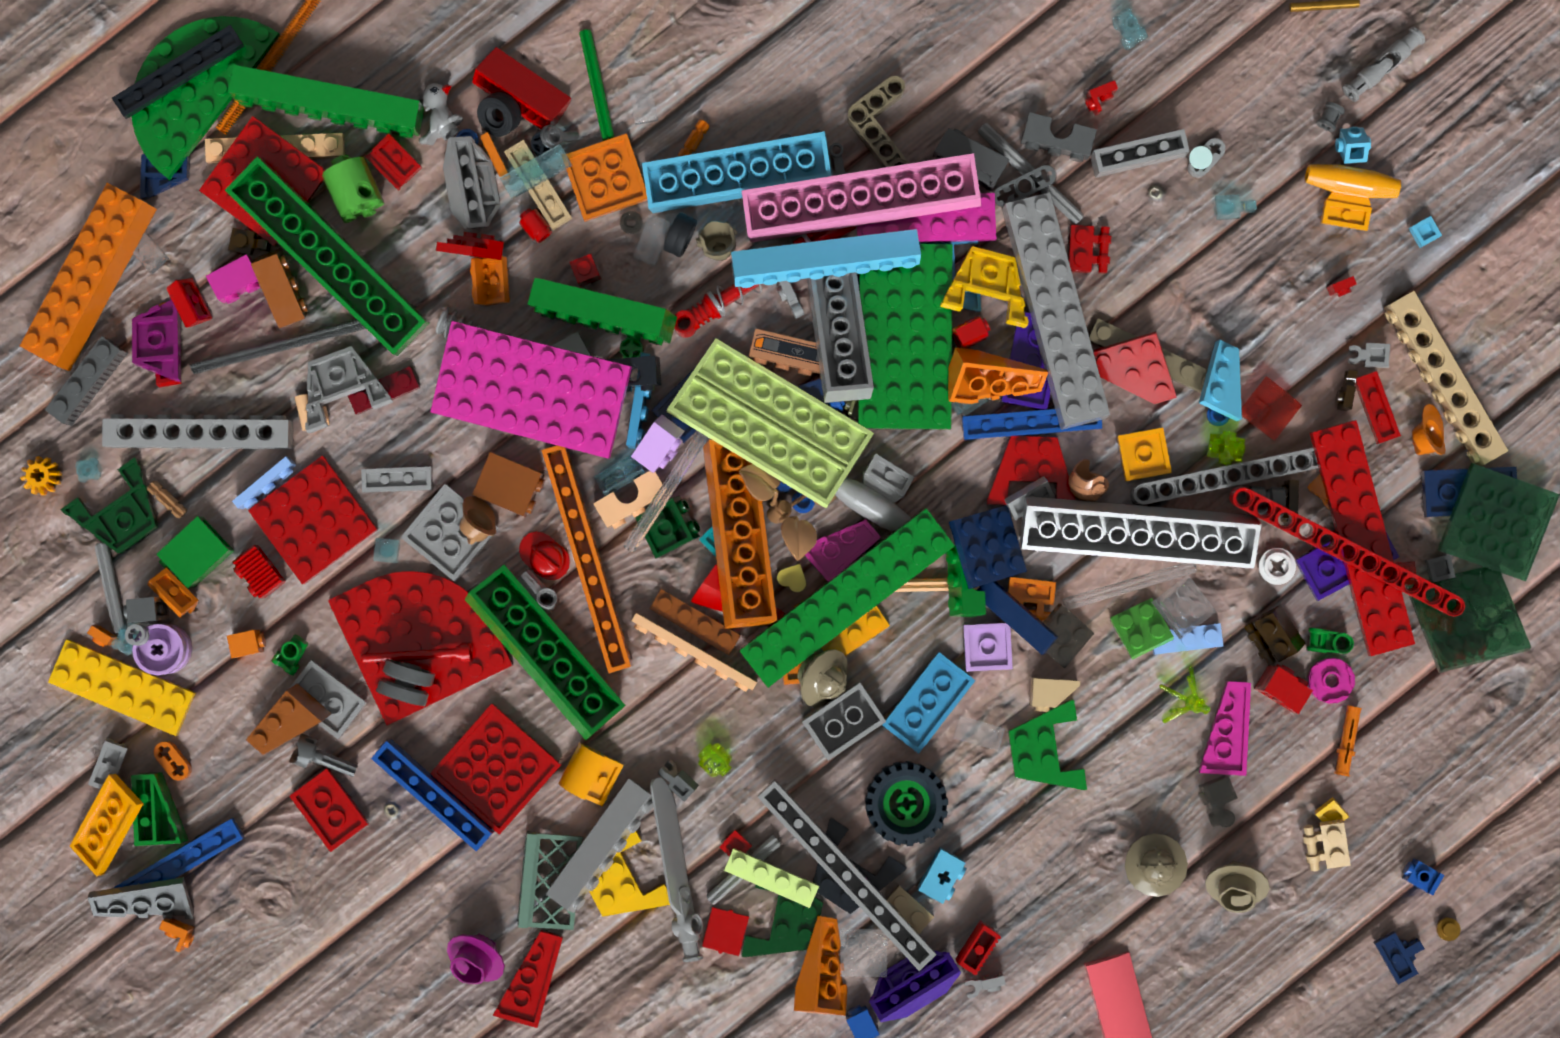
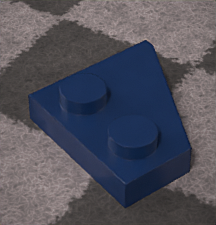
M141 154L140 198L147 200L188 181L190 157H186L181 167L172 176V179L168 180L151 164L145 154Z

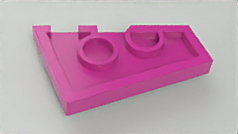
M864 520L818 539L815 546L805 556L828 582L856 560L881 536L867 520Z

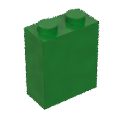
M197 516L156 555L161 559L159 563L162 567L171 570L185 587L195 588L233 553L234 549L204 517Z

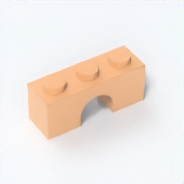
M648 471L633 480L638 488V496L632 503L625 504L620 502L614 492L593 503L607 528L613 526L615 530L626 523L625 519L633 515L635 518L646 512V506L652 503L656 506L666 500L665 495L669 493L656 471L654 473Z

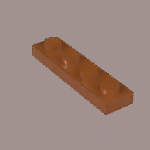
M662 589L649 608L727 655H730L741 636L729 628L725 629V626Z

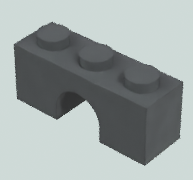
M1029 113L1020 143L1024 144L1025 148L1038 151V149L1047 150V153L1053 156L1067 155L1070 156V160L1076 162L1088 160L1097 129L1074 124L1071 128L1070 136L1059 139L1053 136L1050 131L1051 117Z

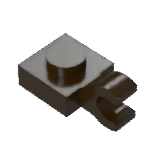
M232 228L228 251L253 256L254 249L270 252L271 244L267 240L256 239L257 233L253 231Z

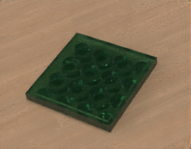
M1471 463L1437 550L1526 581L1560 494Z
M1498 564L1457 573L1454 578L1432 582L1463 599L1465 609L1459 616H1449L1409 596L1438 673L1531 649L1530 642ZM1433 588L1428 589L1426 592L1427 600H1431L1435 596ZM1455 599L1447 602L1448 611L1453 610L1456 606Z

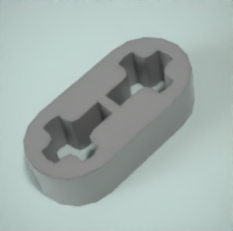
M1214 138L1204 145L1209 150H1211L1210 146L1217 145L1219 147L1217 149L1219 154L1214 153L1212 155V162L1207 168L1203 169L1204 171H1195L1189 162L1188 172L1191 176L1200 178L1208 173L1225 153L1223 141Z

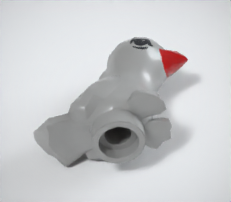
M431 83L425 88L423 106L426 107L425 111L431 108L432 113L430 128L423 137L419 138L420 144L433 146L437 138L448 140V138L454 137L458 133L459 128L457 126L460 125L463 119L459 114L453 115L447 106V96L452 87L451 85Z

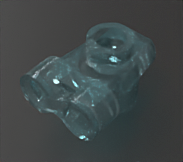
M1126 8L1115 15L1113 26L1117 31H1120L1122 35L1120 41L1125 50L1133 48L1137 43L1148 38L1145 28L1139 25L1137 18L1133 15L1130 8Z

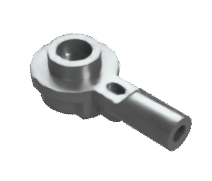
M546 125L541 129L540 137L542 143L547 148H554L560 142L578 140L579 133L577 131H562V129L556 126Z

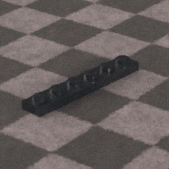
M229 25L112 97V100L123 117L128 119L245 46L232 26Z

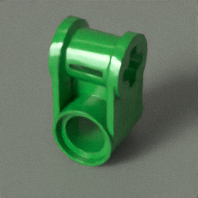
M1308 628L1310 640L1306 651L1346 654L1353 649L1354 640L1349 634L1326 629ZM1339 637H1343L1346 641L1345 647L1341 650L1336 646V641Z

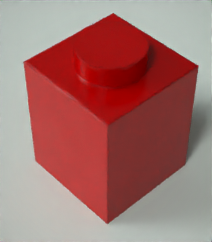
M591 254L569 262L580 287L601 279Z

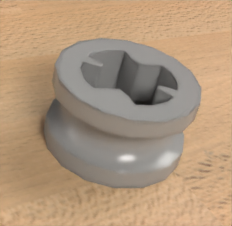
M134 624L125 631V639L130 645L141 646L149 640V631L143 625ZM135 630L141 631L142 636H139L140 640L133 639V634H136Z

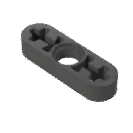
M1043 165L998 187L994 192L995 203L998 206L1004 207L1005 201L998 199L1001 195L1000 191L1009 192L1013 190L1010 187L1012 184H1014L1015 192L1019 197L1015 198V194L1008 197V202L1023 199L1052 185L1057 178L1056 170L1050 165ZM1043 169L1046 172L1051 171L1050 181L1041 180L1037 182L1040 187L1036 188L1035 180L1031 175L1035 174V178L1042 175ZM1023 179L1029 180L1032 185L1031 190L1027 193L1021 192L1018 187L1019 182Z

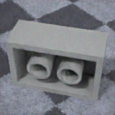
M860 682L802 720V723L828 761L886 722Z

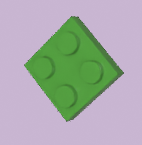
M1152 598L1110 618L1113 627L1132 660L1174 640L1173 634Z

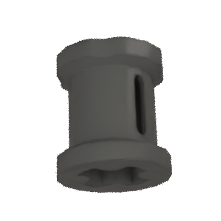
M1326 102V109L1316 124L1326 131L1334 132L1336 129L1335 125L1340 115H1344L1345 109L1336 103Z

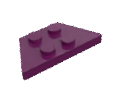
M169 300L161 306L158 304L153 306L148 312L141 313L132 319V363L148 371L180 382V315L173 301Z

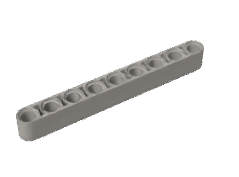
M1314 448L1139 484L1131 489L1130 499L1136 505H1146L1318 469L1319 467ZM1298 455L1302 456L1305 460L1302 468L1298 467L1295 462ZM1275 460L1280 461L1282 464L1280 472H1276L1273 469V462ZM1252 465L1259 467L1260 473L1257 477L1252 476L1250 473ZM1230 469L1237 473L1235 482L1230 481L1227 477ZM1207 474L1212 475L1215 479L1212 487L1205 483ZM1184 479L1191 481L1192 489L1190 491L1183 489L1182 482ZM1161 484L1169 486L1170 492L1167 496H1163L1160 493L1159 488ZM1139 488L1147 492L1145 501H1141L1137 497Z

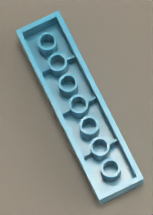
M825 131L642 163L648 207L652 213L743 198L742 190L833 176Z

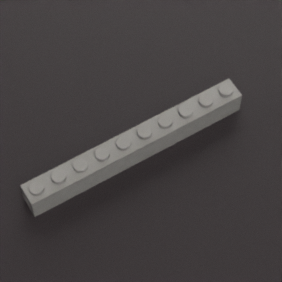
M775 779L758 794V798L919 971L936 956L934 949Z

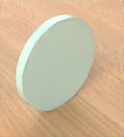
M1204 146L1195 147L1189 155V161L1196 169L1207 168L1213 158L1211 151Z

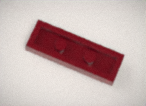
M411 366L378 380L393 400L420 389ZM366 389L348 395L356 415L373 409Z

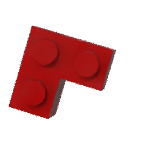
M1279 664L1267 666L1254 687L1261 694L1295 714L1300 713L1313 692L1312 689L1307 687L1309 684L1307 681L1298 676H1293L1294 671Z

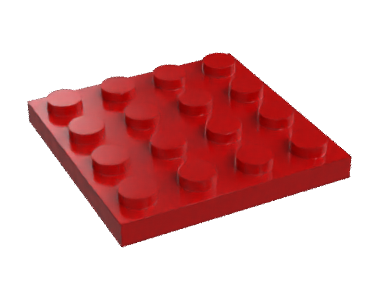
M252 116L199 191L270 244L277 246L278 242L225 189L256 157H259L271 166L308 203L323 183L322 174L326 169L256 117Z
M323 455L248 510L302 585L309 582L378 531L373 521Z
M492 703L430 774L500 835L562 764Z

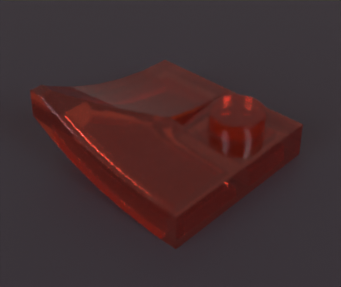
M1266 376L1241 407L1242 418L1275 441L1302 405Z

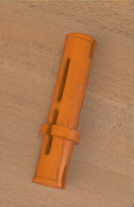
M1347 705L1340 748H1337L1336 752L1339 754L1334 774L1349 777L1352 756L1355 757L1356 753L1353 751L1362 708Z

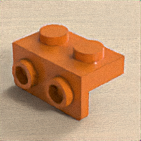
M502 256V260L471 258L470 273L472 276L474 304L491 306L510 303L507 257Z

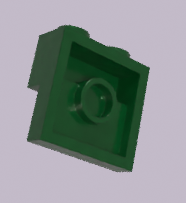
M680 495L635 517L655 559L700 537L698 533L700 526L695 519H691L688 513L690 506L684 498L681 499Z

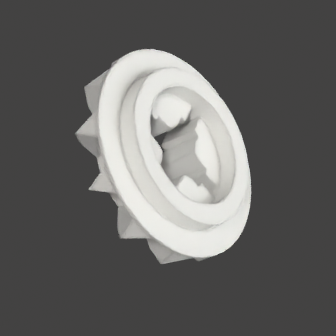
M1272 548L1266 551L1258 561L1259 572L1263 580L1274 585L1287 583L1296 571L1294 557L1290 552L1282 548ZM1271 561H1282L1280 565L1282 572L1278 570L1271 572L1273 568Z

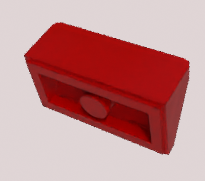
M193 278L176 280L166 288L186 328L212 319Z

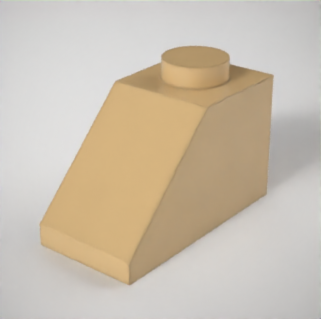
M1031 678L1030 706H1035V711L1049 712V707L1056 708L1080 686V681Z

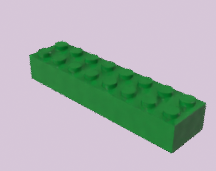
M233 65L228 91L241 106L253 107V104L262 106L263 110L271 112L281 109L285 110V114L291 116H299V113L308 115L309 119L321 121L322 118L331 119V123L344 125L345 122L353 123V127L359 129H367L369 126L377 128V132L385 134L395 131L399 132V136L406 138L420 135L424 108L419 100Z
M505 565L501 566L468 593L464 600L585 740L626 706Z

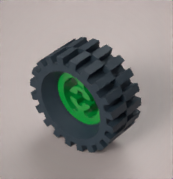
M911 761L904 763L895 762L891 766L882 768V771L876 773L873 781L869 783L867 795H865L866 813L874 830L885 840H890L900 846L901 844L913 846L914 843L918 842L922 844L926 842L925 839L933 838L938 828L941 829L944 825L943 820L947 817L948 813L947 792L940 779L924 765L915 764ZM913 787L917 789L923 799L920 812L916 816H911L917 808L916 802L910 803L908 805L909 808H904L903 805H896L897 809L904 814V817L899 818L895 816L889 807L892 793L897 789L901 790L895 798L896 803L903 802L904 797H907L909 801H913L916 798L912 793L908 792V788Z

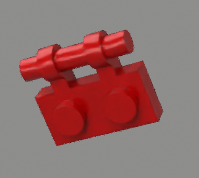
M1070 226L1068 261L1071 272L1091 273L1092 264H1098V273H1107L1111 258L1108 256L1109 244H1111L1112 236H1109L1110 227L1102 226L1100 235L1097 236L1094 235V226ZM1093 244H1100L1099 256H1093Z

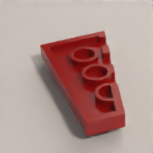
M543 930L540 931L492 1016L538 1028L564 936Z

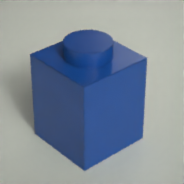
M857 1005L848 1011L849 1014L846 1015V1021L855 1038H875L880 1035L866 1005L863 1007Z

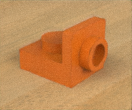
M174 918L162 920L159 929L165 931L164 934L170 938H180L175 951L181 952L191 946L194 939L192 934L193 926Z

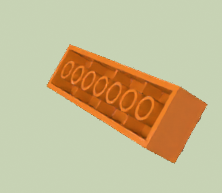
M106 183L24 336L20 347L57 367L71 371L157 210L156 208Z
M708 440L703 446L725 629L770 625L777 620L763 504L762 501L757 500L749 493L742 476L739 474L740 469L752 463L714 440Z

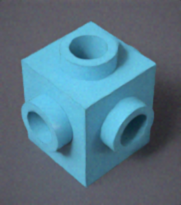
M1350 127L1340 129L1339 138H1336L1335 149L1336 152L1340 153L1344 164L1367 162L1368 153L1371 148V138L1367 136L1364 128Z

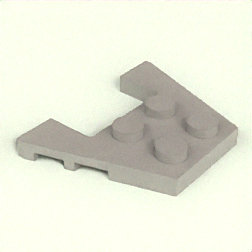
M352 346L308 362V404L306 405L307 423H305V429L309 434L328 427L322 407L324 404L366 389L373 409L393 403V399Z

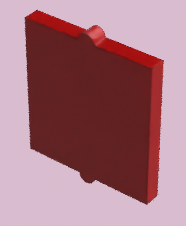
M712 907L702 947L716 950L719 954L724 952L739 956L749 916L735 913L732 909L728 911Z

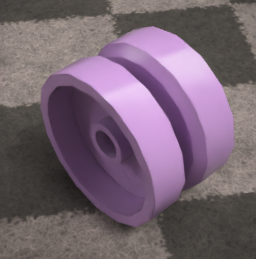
M172 624L147 626L146 628L150 635L149 640L144 645H133L132 648L134 660L139 668L153 675L176 673L184 668L190 660L192 653L191 639L185 630ZM141 631L138 633L135 639L140 640L139 636H142Z

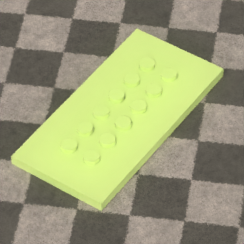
M718 339L713 341L667 408V413L825 508L832 501L874 434Z

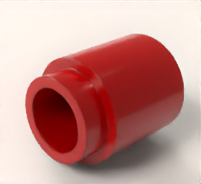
M529 208L519 216L521 218L519 224L532 240H536L537 243L543 242L552 234L550 225L537 209L531 210Z

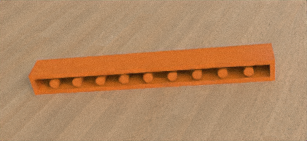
M558 445L543 449L541 451L608 673L633 666L568 449Z

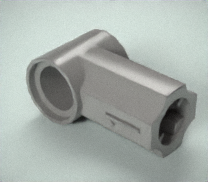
M531 570L524 572L517 580L547 615L551 614L557 602V594L552 589L547 588ZM548 599L551 604L545 605L540 600Z

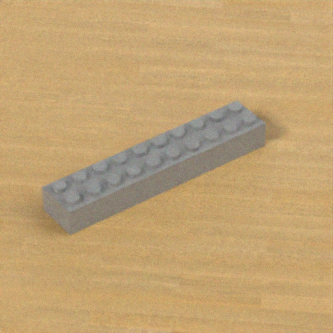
M1049 192L1005 203L1002 212L1027 306L1031 314L1044 369L1049 372L1047 380L1060 429L1063 430L1106 419L1110 412L1051 194Z
M1025 496L1020 543L1021 548L1024 550L1254 568L1261 523L1257 517L1248 514Z

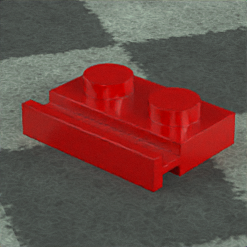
M390 134L372 149V152L365 156L398 191L422 169Z

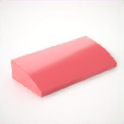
M1129 951L1084 963L1103 1038H1152Z

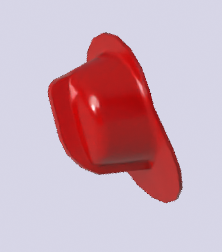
M535 531L527 534L522 539L519 546L520 557L536 574L546 580H556L567 573L570 565L569 555L549 535Z

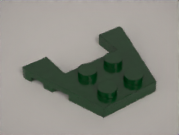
M135 457L117 469L131 489L94 516L82 499L78 497L60 509L65 515L71 517L77 524L87 529L96 538L120 554L158 528L138 458Z
M755 885V888L767 890L763 887ZM778 894L770 939L745 935L741 957L807 950L817 917L821 916L823 901L814 897L810 908Z

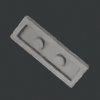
M431 466L361 469L363 493L433 490Z

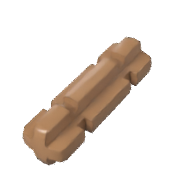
M158 481L151 482L147 490L152 495H156L155 498L168 510H172L171 513L176 518L183 517L187 509L182 504H178L179 501L166 489H162L163 486Z

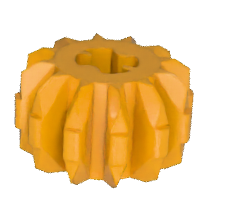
M36 456L35 462L29 459L27 461L29 468H21L23 472H26V475L21 476L20 479L27 481L23 487L25 489L31 488V493L35 495L40 493L45 496L48 491L54 492L55 487L53 484H61V481L56 479L57 476L62 475L61 471H55L59 466L58 463H51L52 461L49 457L43 459L41 456ZM41 472H43L44 478L41 477V479H39L38 475L42 474Z

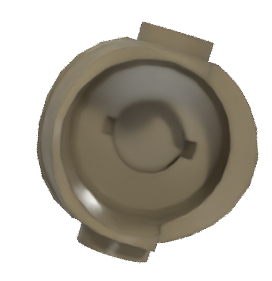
M710 221L698 232V238L695 240L699 248L702 247L706 257L716 261H724L730 257L731 252L736 248L735 235H737V231L734 225L731 226L730 222Z

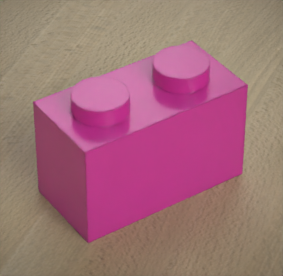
M247 254L206 275L210 286L220 302L233 303L240 298L239 295L245 292L252 293L260 288V284L251 266L253 259Z

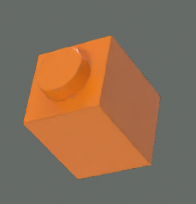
M260 629L227 635L231 658L264 652L263 647L266 646L264 634L260 633Z

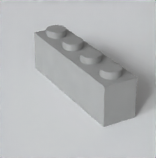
M1182 129L1097 149L1092 152L1090 158L1095 178L1182 158L1190 151L1185 130Z

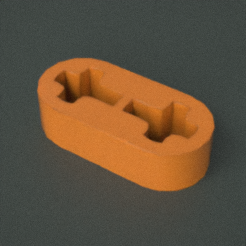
M164 741L155 746L154 756L173 780L180 781L190 776L192 767L173 742ZM162 747L170 748L168 754L172 759H170L167 755H161V753L163 752ZM173 762H175L178 766H184V769L182 770L184 775L175 773L177 767Z

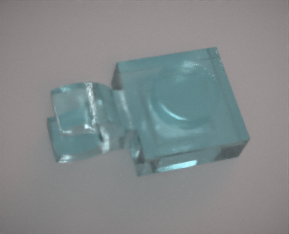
M1239 195L1215 197L1216 220L1240 219V212L1252 213L1257 210L1256 200L1240 201Z

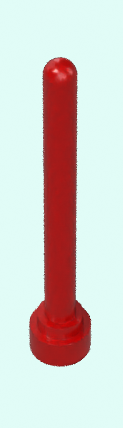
M461 643L460 646L452 649L362 654L360 661L362 663L385 662L386 659L409 661L456 658L461 660V662L472 661L473 652L471 643Z

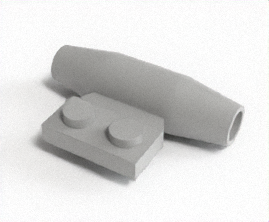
M873 454L862 473V483L846 477L835 494L850 509L876 525L894 532L911 519L895 502L904 497L914 477L878 454Z

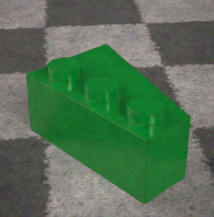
M163 772L131 775L132 792L143 802V806L133 822L134 846L180 844L188 841L189 839Z

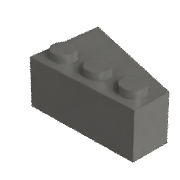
M948 128L936 147L933 157L942 159L974 153L978 184L992 191L1010 159L977 141L965 137L966 135L960 130Z

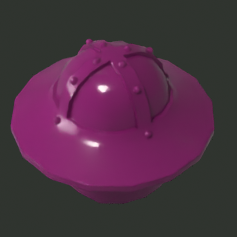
M480 933L474 936L466 934L454 936L447 945L452 974L459 981L467 984H481L483 981L498 980L504 973L505 964L502 956L496 950V942Z

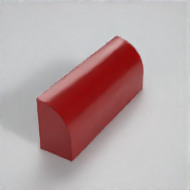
M497 47L477 66L472 80L474 85L489 95L495 92H505L511 95L519 104L521 116L539 129L546 125L555 126L565 113L572 99Z

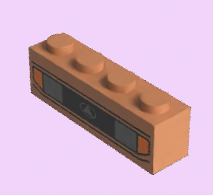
M755 328L749 358H752L753 361L765 366L767 362L776 364L775 368L789 371V367L798 369L799 374L811 376L812 373L820 374L815 342Z

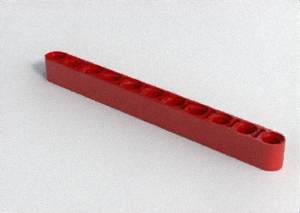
M1235 487L1230 492L1229 498L1231 503L1241 510L1442 613L1453 617L1463 613L1465 609L1463 599L1248 488ZM1245 491L1247 500L1239 504L1236 496L1239 492ZM1261 502H1266L1268 510L1265 514L1260 515L1257 507ZM1282 513H1287L1289 516V520L1285 525H1280L1278 522V518ZM1307 523L1310 531L1307 535L1302 536L1299 533L1300 526ZM1328 534L1331 541L1329 545L1323 547L1320 539L1323 535ZM1350 545L1351 554L1343 557L1341 554L1342 548ZM1366 556H1371V566L1364 568L1362 564L1363 559ZM1391 566L1393 575L1386 579L1383 572L1387 567ZM1412 577L1414 585L1412 588L1406 589L1404 583L1406 579ZM1433 588L1435 596L1433 599L1427 600L1426 592L1428 589ZM1455 599V608L1448 611L1447 602Z

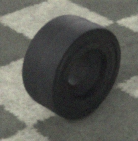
M495 92L480 102L477 108V117L480 125L486 132L493 136L501 137L518 127L521 121V109L511 95L505 92ZM495 109H499L503 113V120L496 116Z
M679 213L669 229L663 250L681 257L691 241L697 220L686 214Z

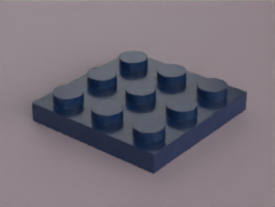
M1007 505L949 522L968 589L1027 572Z

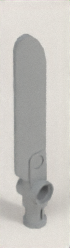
M660 777L654 778L650 782V790L668 899L671 908L676 913L672 920V931L676 937H679V943H682L684 952L683 962L698 961L703 959L698 943L703 930V921L701 916L694 912L676 805L667 783Z

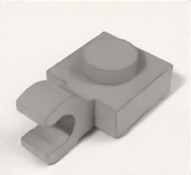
M1002 972L964 981L965 986H974V991L966 993L968 998L976 997L981 989L995 992L1001 990V986L1006 985Z

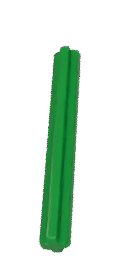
M590 29L581 30L579 35L602 140L606 141L614 138L592 32Z

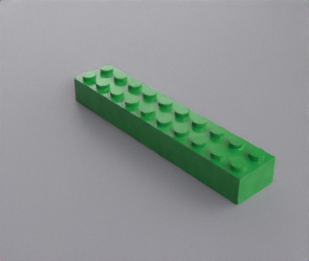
M256 157L225 189L247 213L393 355L398 356L430 324L412 304L263 159Z
M924 508L740 648L741 654L767 688H769L955 545L927 508Z

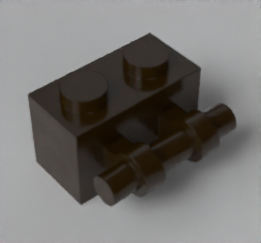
M1282 605L1262 614L1254 622L1255 626L1252 622L1244 626L1248 633V639L1250 642H1254L1259 650L1258 655L1266 661L1268 666L1276 662L1272 654H1274L1278 662H1281L1298 653L1306 644Z

